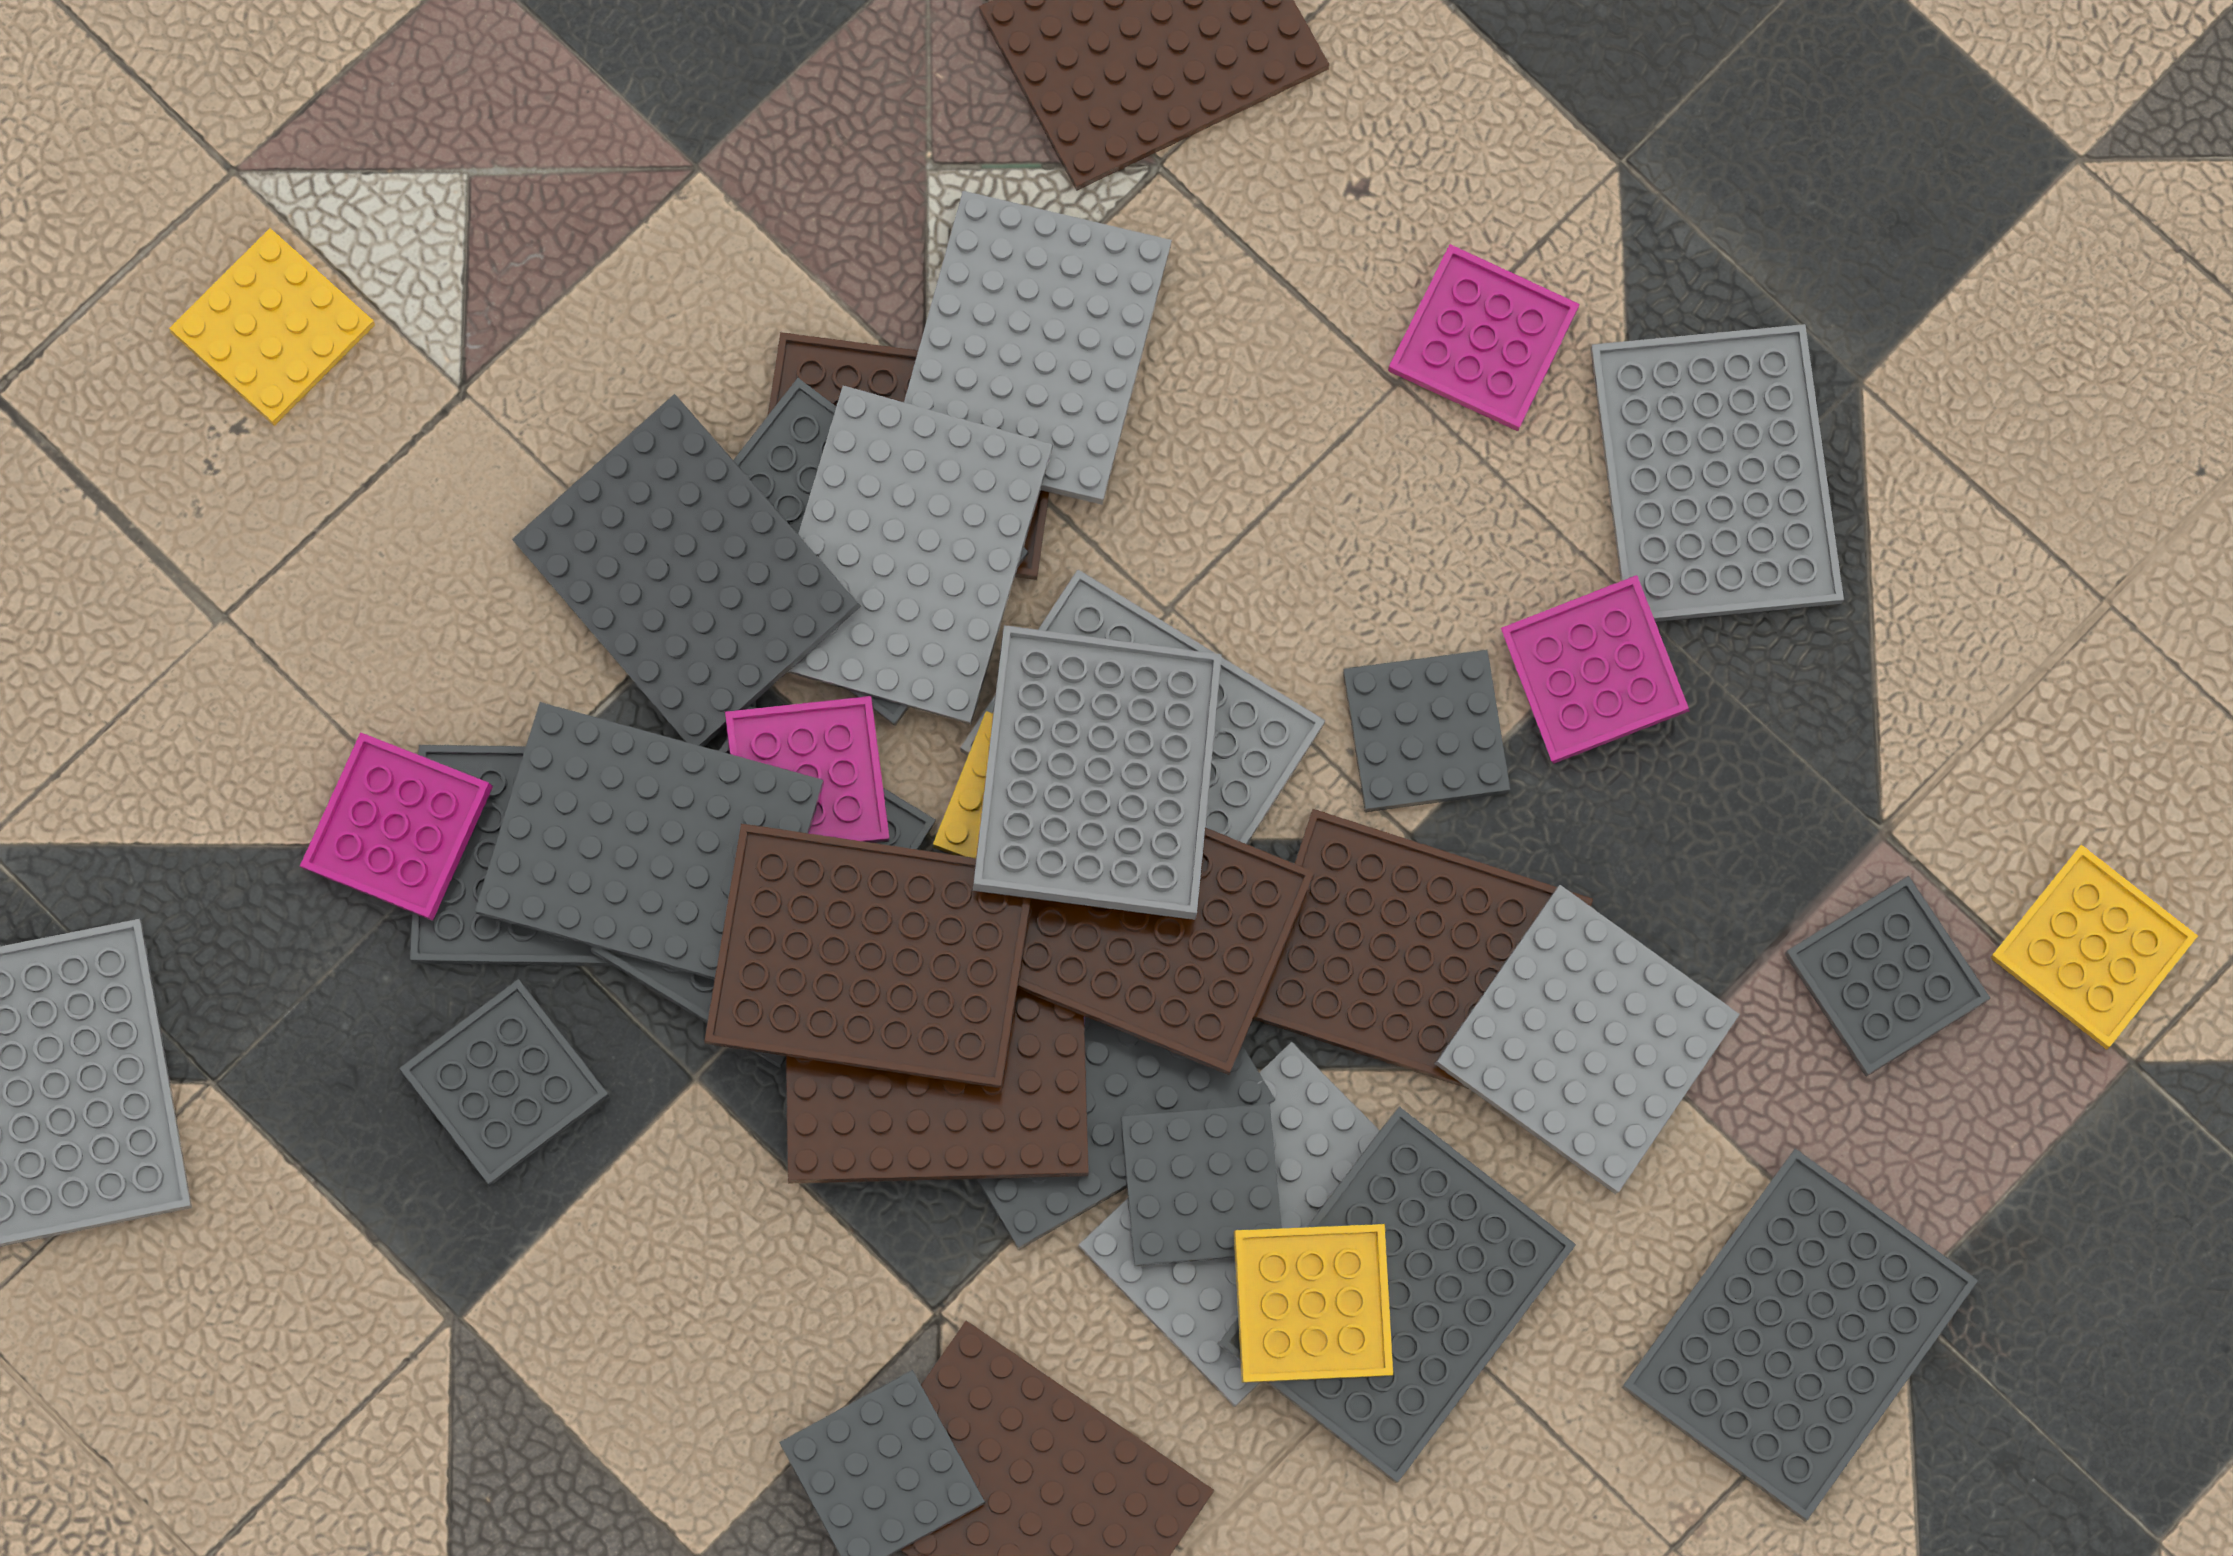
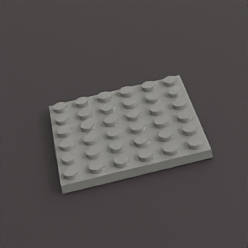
M1559 885L1434 1064L1611 1192L1617 1194L1740 1014L1563 886Z

